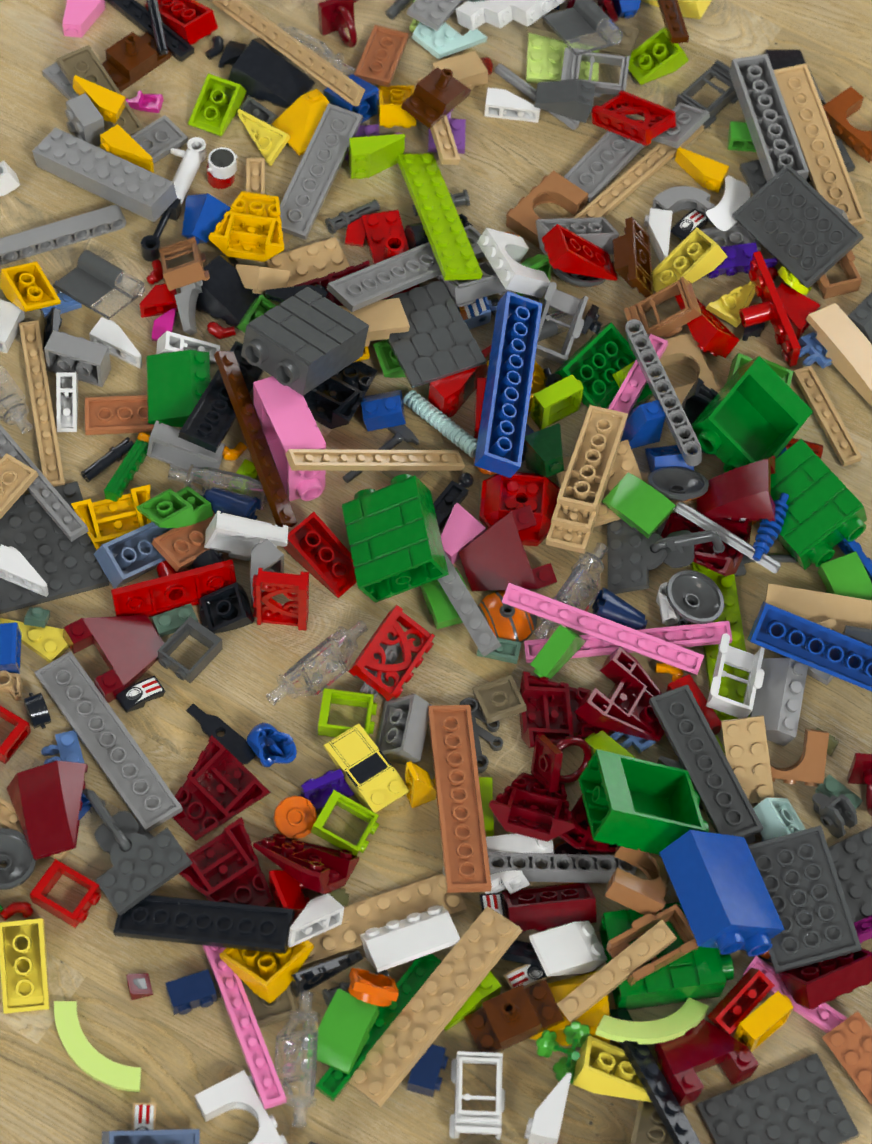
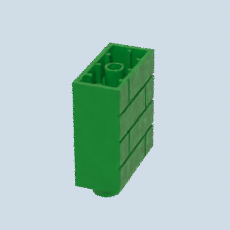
M758 356L738 368L691 426L701 445V450L709 454H715L725 464L723 467L724 472H728L771 456H775L776 459L813 413V410Z
M802 439L775 459V474H771V497L774 501L779 500L781 493L789 495L786 502L789 508L777 540L804 570L812 564L820 567V564L828 562L835 553L833 547L844 538L848 542L854 541L865 531L866 524L864 522L867 521L864 506Z
M401 474L394 477L390 482L391 485L379 490H360L354 495V500L342 504L357 586L375 603L449 575L431 491L416 476L410 474Z
M596 749L578 779L594 841L612 845L617 844V846L635 850L640 849V851L660 855V851L689 830L709 832L708 822L702 819L699 809L700 796L693 789L688 770Z
M678 902L665 904L662 910L664 911L670 908L671 906L677 904L682 913L684 914V916L686 917L681 906V903ZM632 909L603 913L599 933L604 953L608 959L606 964L612 960L606 949L608 941L631 929L632 923L643 917V914ZM670 921L666 922V925L677 939L656 955L658 959L684 944ZM637 939L631 941V942L629 943V945H631V944H632L633 942H635ZM698 947V949L687 953L635 982L632 986L625 980L612 991L615 1008L634 1010L686 1002L688 997L694 1000L720 997L726 981L734 979L732 958L730 954H720L719 948Z

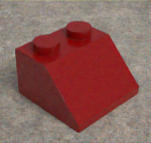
M269 871V889L276 907L293 909L295 912L294 923L310 901L308 897L304 898L302 893L304 886L285 871Z

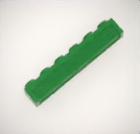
M136 440L104 489L105 499L117 502L122 497L129 482L133 480L134 474L138 472L140 465L144 463L147 456L148 442Z

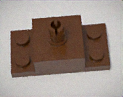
M131 32L105 50L106 61L101 64L119 91L122 92L170 59L171 52L168 50V54L161 56L157 50L155 38L149 33L139 37L134 32Z
M437 67L417 83L414 93L402 103L401 108L430 129L470 95L471 90L455 79L450 69L444 68L441 70Z
M633 217L625 219V235L613 239L614 261L612 263L615 271L632 289L637 288L638 292L647 298L654 294L650 236Z
M545 979L527 988H524L523 984L493 997L482 1003L484 1008L464 1017L479 1052L498 1053L564 1022V1018Z

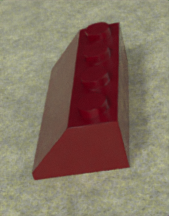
M588 883L522 888L512 894L508 890L502 891L505 917L519 926L522 930L521 933L534 929L544 931L547 928L559 927L579 921H589L590 924L597 923L596 898Z
M862 948V950L780 972L779 977L797 1004L807 1009H815L827 1001L835 1000L840 995L851 993L860 986L870 984L872 981V952Z

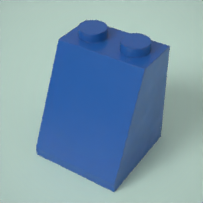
M354 74L348 77L365 89L359 106H353L328 87L323 90V95L330 104L363 115L362 122L378 114L379 89Z
M17 622L0 624V671L5 670L9 673L20 674L22 633Z

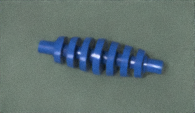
M781 493L779 500H774L775 521L762 519L760 522L758 534L755 538L756 542L753 544L755 553L752 558L756 561H760L762 555L769 552V547L773 546L774 541L778 538V534L781 533L786 512L789 508L786 504L789 495L786 493Z

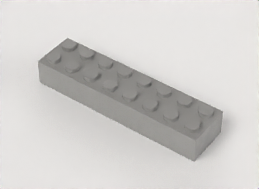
M768 54L733 59L729 74L766 182L772 179L787 164L807 180L809 170Z
M56 127L32 151L37 167L152 222H155L177 199L174 182Z

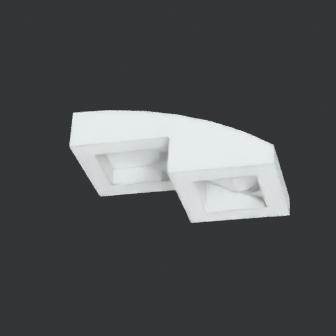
M520 870L499 872L490 875L491 892L485 893H498L507 888L509 893L512 894L530 885V883Z

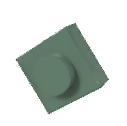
M30 607L24 617V625L45 628L50 618V610Z

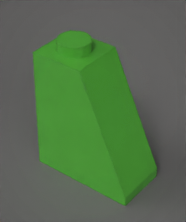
M560 624L530 664L535 668L533 672L539 677L552 679L586 641L571 629Z

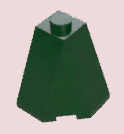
M559 423L525 436L524 450L526 468L546 478L564 471L561 427Z

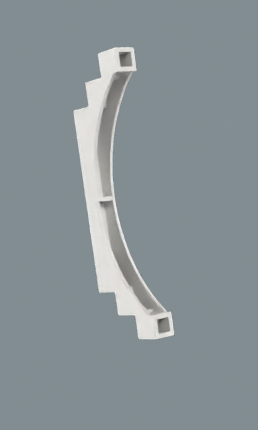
M565 0L467 1L456 8L458 24L472 31L485 22L500 29L512 20L525 26H530Z

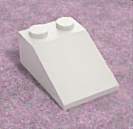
M589 921L572 922L529 936L547 977L589 973L608 960Z
M567 1073L535 1111L534 1118H529L524 1137L529 1139L528 1144H557L572 1074Z

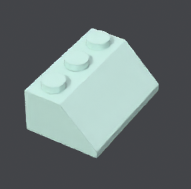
M766 797L753 808L763 827L762 832H760L762 841L806 829L788 798Z

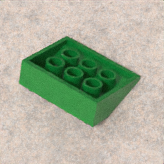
M611 322L602 327L598 334L595 333L554 373L559 374L563 379L573 374L577 380L581 381L584 387L581 403L588 408L590 405L606 408L620 389L612 375L634 362L636 358L629 343Z
M185 350L148 355L146 357L148 424H155L157 420L159 424L183 427L210 383L209 352Z

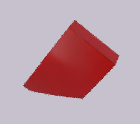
M362 217L347 226L345 245L364 247L365 229Z

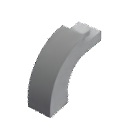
M677 186L666 189L653 199L652 208L673 211L672 214L682 210L692 211L696 209L707 217L706 211L716 207V205L709 202L711 195L701 189Z

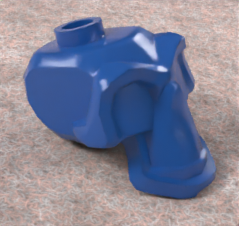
M260 723L249 732L247 743L260 759L263 767H270L274 763L288 764L296 758L297 750L293 738L284 732H279L272 725Z

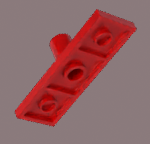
M399 210L362 215V222L373 265L409 250ZM417 284L398 293H404L420 286Z
M761 251L754 252L748 274L750 280L754 281L756 285L755 292L757 297H761L763 303L739 309L741 323L746 328L770 321L775 331L776 343L782 348L783 360L787 361L789 367L796 366L801 349L762 253Z
M230 559L177 573L165 560L159 563L156 568L159 578L112 589L111 594L116 616L147 615V617L159 615L190 603L192 606L198 605L201 597L235 583L234 563Z

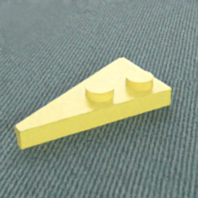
M238 109L239 118L267 164L272 166L289 141L290 136Z
M749 281L748 284L721 296L717 301L710 302L706 310L737 328L741 323L739 309L749 307L756 293L754 281Z
M0 618V624L17 622L22 633L21 643L49 663L58 659L69 648L63 638V629L49 626L42 628L24 625V622Z

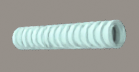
M411 390L405 395L403 403L406 406L408 405L412 411L416 412L422 419H425L427 423L451 440L457 447H460L462 451L464 450L471 458L475 457L477 439L469 435L463 428H460L458 424L434 407L433 404H430L424 397H421L415 390Z

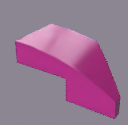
M141 90L137 92V96L134 98L126 99L130 108L151 113H159L164 101L162 94L143 95Z
M176 308L169 310L154 320L151 337L153 341H157L166 331L173 332Z

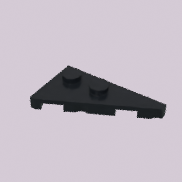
M358 950L293 974L292 992L297 998L363 960L362 955Z

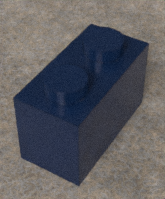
M209 969L165 983L174 1015L187 1014L192 1009L200 1006L201 1008H206L217 1001V993Z
M431 1044L411 1069L407 1084L408 1091L433 1097L435 1090H440L443 1078L439 1077L441 1069H446L449 1058L445 1056V1047Z

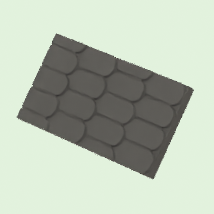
M442 280L386 298L400 299L410 325L409 332L392 333L387 341L412 388L486 364L482 351Z

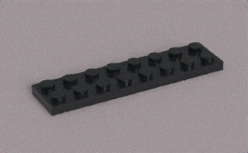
M235 341L230 351L235 354L248 392L251 394L253 382L259 381L264 370L258 366L251 365L242 357L243 344ZM219 369L186 420L178 436L214 453L218 450L237 418Z
M148 895L121 916L118 914L113 933L119 937L286 954L289 931L293 924L295 912L293 909Z

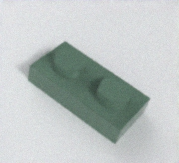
M190 603L153 616L152 622L160 637L176 632L189 617H192L197 622L198 619Z
M497 638L501 646L484 656L485 658L517 664L522 643ZM478 649L477 656L483 657L480 650Z
M830 774L815 791L816 793L821 792L829 798L833 795L837 797L843 794L849 798L855 809L863 801Z

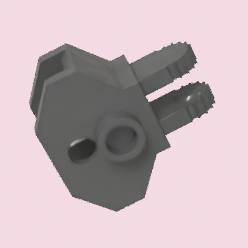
M820 792L812 796L814 811L820 815L822 824L836 838L846 834L844 825L851 828L858 823L855 807L849 798L843 794L837 797L833 795L829 798Z

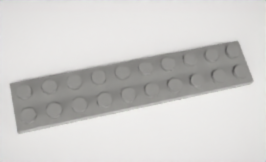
M471 225L464 227L476 259L485 256L477 243L481 234ZM427 242L328 283L327 290L353 312L440 275L441 271L431 245Z
M71 651L35 671V676L145 832L151 831L183 811L178 800Z

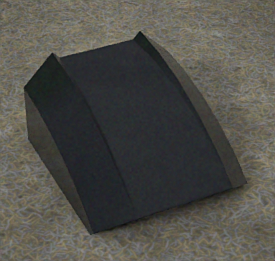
M238 582L199 599L198 613L201 624L214 634L235 630L254 622L248 596Z

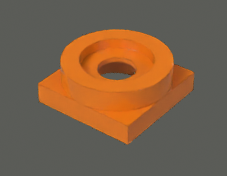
M351 968L348 992L353 997L377 1006H390L392 1001L396 1002L399 993L393 978L371 973L360 968Z

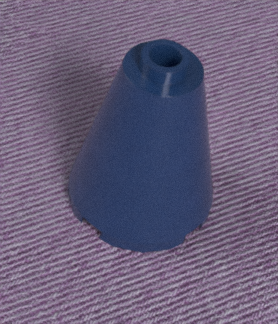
M217 487L207 489L203 496L211 503L212 511L215 514L217 511H221L220 514L226 513L253 520L257 519L258 516L255 515L257 509L260 510L262 505L261 499Z
M602 588L599 591L592 606L593 614L635 630L646 628L647 620L645 619V614L608 589Z

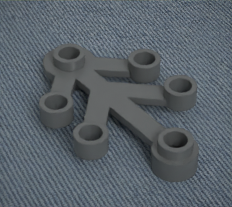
M468 697L463 699L459 705H470L473 709L471 710L476 759L477 763L483 765V767H478V773H482L488 768V758L482 754L479 737L490 743L492 750L500 751L503 747L502 738L495 737L488 732H497L500 722L499 720L492 722L497 725L496 727H491V723L487 724L478 702L474 698ZM476 718L487 724L488 731L477 725ZM494 742H499L500 745H499V746H495L493 743H494Z

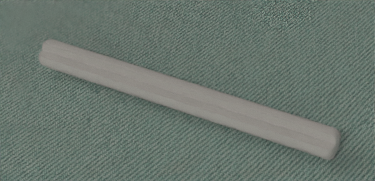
M500 63L495 67V73L535 102L536 89L503 64ZM549 112L572 130L579 127V121Z
M682 501L677 503L675 512L706 531H716L723 542L754 560L752 557L755 549L751 544ZM763 554L760 561L754 560L773 573H777L781 567L780 562L767 554Z

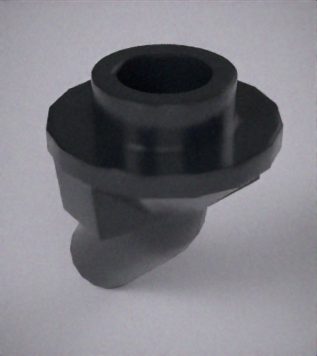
M550 368L543 370L546 378L544 380L545 387L563 379L559 374H552Z

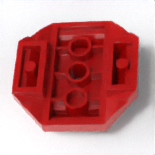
M516 472L511 478L495 474L482 481L479 520L488 530L511 511L530 505L537 525L518 533L523 545L538 546L548 535L561 488L550 479L539 474Z

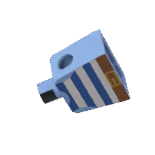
M486 296L476 299V302L457 308L468 328L472 329L490 322L491 311L497 310L499 300H488Z

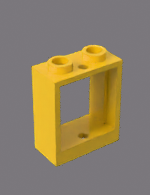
M777 991L739 1023L733 1037L747 1045L752 1052L786 1023L794 1008L791 1000L786 995H782Z

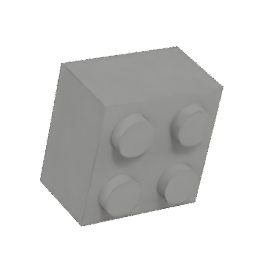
M85 93L66 101L67 110H65V114L68 118L67 127L69 131L73 132L75 137L94 146H99L101 144L100 135L105 132L104 118Z

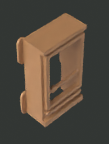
M195 236L159 248L164 284H167L169 291L201 280L206 281L210 279L209 271H204L203 262L206 261L205 253L200 252ZM193 252L194 261L169 269L168 260ZM179 253V254H177V255H174V256H171V257L166 258L167 256H170V255Z
M852 250L836 263H840L848 280L830 284L824 274L816 281L823 294V299L859 290L862 279L853 263L855 256Z
M683 276L673 284L624 309L628 321L632 319L641 321L648 337L652 334L660 338L662 336L670 338L682 331L684 324L702 315L692 283ZM681 294L686 308L661 321L656 306L675 295ZM653 308L658 323L649 327L645 313Z
M677 904L655 916L650 913L644 915L632 923L631 929L608 941L606 949L613 959L630 946L629 943L640 938L658 922L663 920L665 923L670 921L684 942L681 947L659 959L655 956L651 959L652 963L642 966L626 979L630 986L687 953L698 949V944L688 920Z

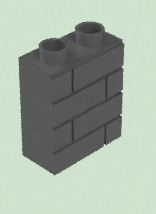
M306 287L280 303L279 306H275L264 313V315L254 319L246 326L241 356L251 365L258 366L275 377L279 383L289 386L303 396L363 356L369 325L327 298H322V295L313 289Z

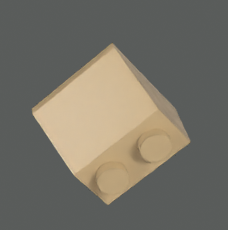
M236 264L235 268L244 287L253 289L252 293L264 295L266 290L288 287L290 272L288 270Z

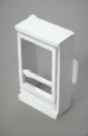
M221 511L216 512L205 532L204 548L229 553L228 556L231 558L245 561L250 560L251 551L257 543H262L268 539L277 548V546H287L288 526L286 525L278 527V525H272L267 522L226 513L220 514Z
M724 633L718 647L719 651L706 707L737 718H745L752 712L756 690L760 689L763 684L764 671L761 669L765 648L761 647L755 655L729 646L730 636ZM724 664L749 672L748 680L727 673L723 670ZM726 676L747 684L743 704L718 695L721 677Z
M457 1051L456 1059H453L451 1062V1081L455 1083V1114L450 1116L449 1136L452 1139L459 1138V1133L495 1134V1138L500 1140L501 1113L505 1110V1090L502 1089L503 1053ZM463 1063L496 1065V1096H476L468 1093L462 1095ZM462 1099L466 1101L470 1099L496 1100V1112L461 1110Z

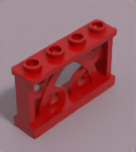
M621 90L616 97L601 106L595 105L592 108V123L648 146L653 138L669 128L673 129L676 127V115L673 110ZM638 114L645 119L632 120L627 118L626 115Z
M258 568V575L254 574L252 585L254 587L253 617L257 618V625L262 623L298 626V630L306 631L309 615V572L301 571L300 575L268 572L263 571V568ZM283 594L293 601H288L282 605L272 599V597Z
M398 605L388 612L348 670L354 677L358 676L385 697L386 701L391 700L393 697L396 699L404 690L402 688L404 682L408 683L414 675L412 673L414 667L418 668L424 660L422 657L424 652L428 653L434 645L432 640L435 635L433 633L430 634L402 612L403 609ZM399 623H400L401 625H403L405 628H407L408 630L404 632L403 629H402V627L399 625ZM388 633L392 634L393 638L396 636L397 639L390 640ZM414 634L420 639V645L418 647L414 646L413 641L416 639L410 638L408 640L407 635ZM380 643L388 646L400 643L403 662L385 664L386 655ZM375 653L380 655V663H378L379 659L374 658ZM365 668L377 672L376 677ZM382 673H385L384 678L386 682H388L389 677L394 679L393 686L388 687L382 682Z

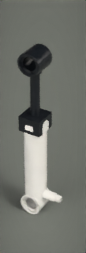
M200 137L189 139L186 151L174 148L170 150L171 154L182 157V161L172 180L177 199L161 215L154 234L147 235L141 240L142 257L146 261L153 262L160 258L159 239L169 219L178 220L181 213V205L201 162L206 159V143Z

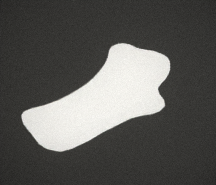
M731 176L725 177L726 188L720 203L706 211L707 217L722 231L730 229L738 222L732 214L750 199L748 185Z

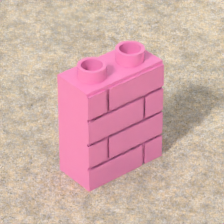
M273 376L253 382L254 408L289 502L299 498L303 501L316 499L325 490L326 471H292L285 455L288 449H326V442L317 427V423L308 408L304 396L289 386L282 385Z

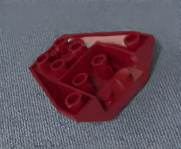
M273 834L270 837H265L253 843V847L304 887L322 894H327L345 886L359 861V857L352 855V852L349 850H337L286 838L282 834Z

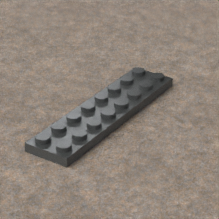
M688 684L650 698L649 703L683 769L688 770L693 789L698 792L700 802L716 833L746 838L762 832L763 827Z

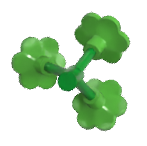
M573 1021L571 1026L565 1027L566 1042L572 1044L571 1048L560 1047L556 1041L557 1034L548 1030L543 1031L542 1036L536 1042L538 1047L537 1054L541 1057L549 1058L553 1051H560L568 1056V1058L561 1057L559 1062L553 1066V1071L556 1073V1079L559 1082L567 1073L572 1074L570 1084L573 1083L576 1061L580 1057V1053L575 1049L576 1047L581 1048L587 1037L591 1036L589 1033L590 1028L586 1024L581 1025L580 1022Z

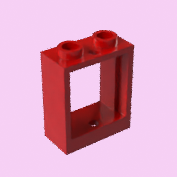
M0 706V717L16 726L0 746V761L6 764L31 733L29 722Z
M55 859L31 891L30 897L32 903L76 928L79 923H83L86 920L91 906H95L99 902L101 892L99 884ZM62 875L89 890L73 913L46 897Z

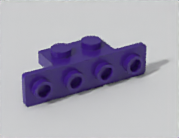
M756 242L721 247L728 257L715 270L703 277L716 278L724 274L733 276L739 272L748 274L751 268L750 261H752L753 253L758 251ZM776 258L764 259L767 268L775 267L778 263Z
M338 769L336 771L330 770L317 779L311 778L301 785V795L298 796L311 801L316 811L324 808L333 790L347 798L353 796L354 793L345 781L342 770Z

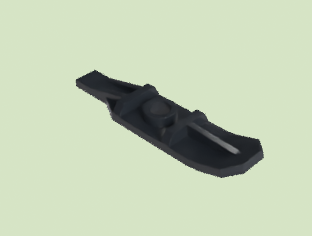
M194 703L186 710L187 713L200 723L203 733L208 737L213 735L242 764H248L256 756L248 745L247 740L219 717L206 714ZM218 732H224L225 735L222 736V737H219V736H217V733H218Z

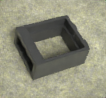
M189 617L159 648L158 661L164 668L174 671L180 680H186L191 684L223 649L222 639L195 619ZM189 635L209 649L190 670L170 657Z

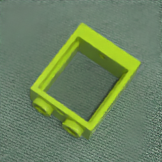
M572 374L533 394L530 417L540 430L580 410L584 390L583 384Z
M324 688L318 723V735L337 737L352 728L328 724L331 703L367 708L364 730L368 735L374 733L375 722L371 721L372 715H376L377 703H374L373 694Z
M333 790L315 821L311 833L340 849L349 850L352 852V855L357 856L359 851L364 853L369 841L366 840L368 835H374L379 826V823L376 822L379 815ZM336 805L369 823L356 846L323 828Z

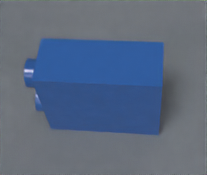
M689 830L659 852L698 947L719 948L721 954H730L738 950H744L750 957L761 955L772 948L773 945L770 939L785 929L744 837Z

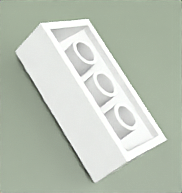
M435 905L429 907L428 911L409 914L406 919L400 921L392 920L386 926L366 930V933L361 934L360 937L367 960L377 972H381L456 945L460 937L449 912L443 906Z

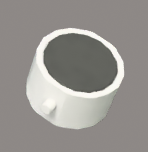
M216 148L208 156L209 168L207 170L215 178H230L237 171L236 158L238 156L229 148Z

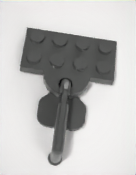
M622 519L607 523L608 590L614 594L648 589L649 570L657 568L663 562L674 569L689 566L694 561L695 544L712 542L713 550L716 553H722L725 550V546L718 533L714 530L696 533L681 530L670 533L666 538H662L660 534L654 532L649 538H646L635 527H630Z
M92 790L86 792L88 801L104 822L96 829L95 839L103 851L110 852V860L113 865L111 869L95 880L114 909L121 916L190 866L192 861L168 828L151 840H148L144 835L138 833L139 824L130 812L120 811L112 817L105 807L106 803L104 800H101Z

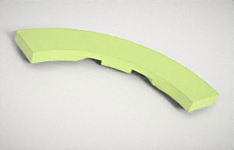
M688 997L685 1004L675 1013L662 1019L645 1022L620 1020L604 1014L595 1035L623 1043L624 1040L634 1041L637 1044H655L670 1041L685 1035L688 1030L695 1028L705 1017L709 1006Z
M54 1001V1016L58 1035L64 1049L73 1062L96 1081H100L115 1089L140 1092L141 1068L116 1063L104 1057L93 1048L80 1027L77 1001Z

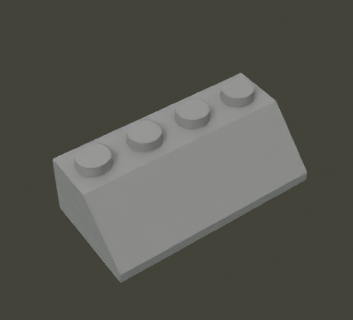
M604 217L536 219L539 246L545 255L547 253L544 250L542 237L557 224L604 249L609 255H614L613 239L619 237L620 234Z
M763 658L761 669L764 671L763 684L760 689L756 690L750 717L763 715L767 740L785 746L795 739L797 735L808 665L791 658Z

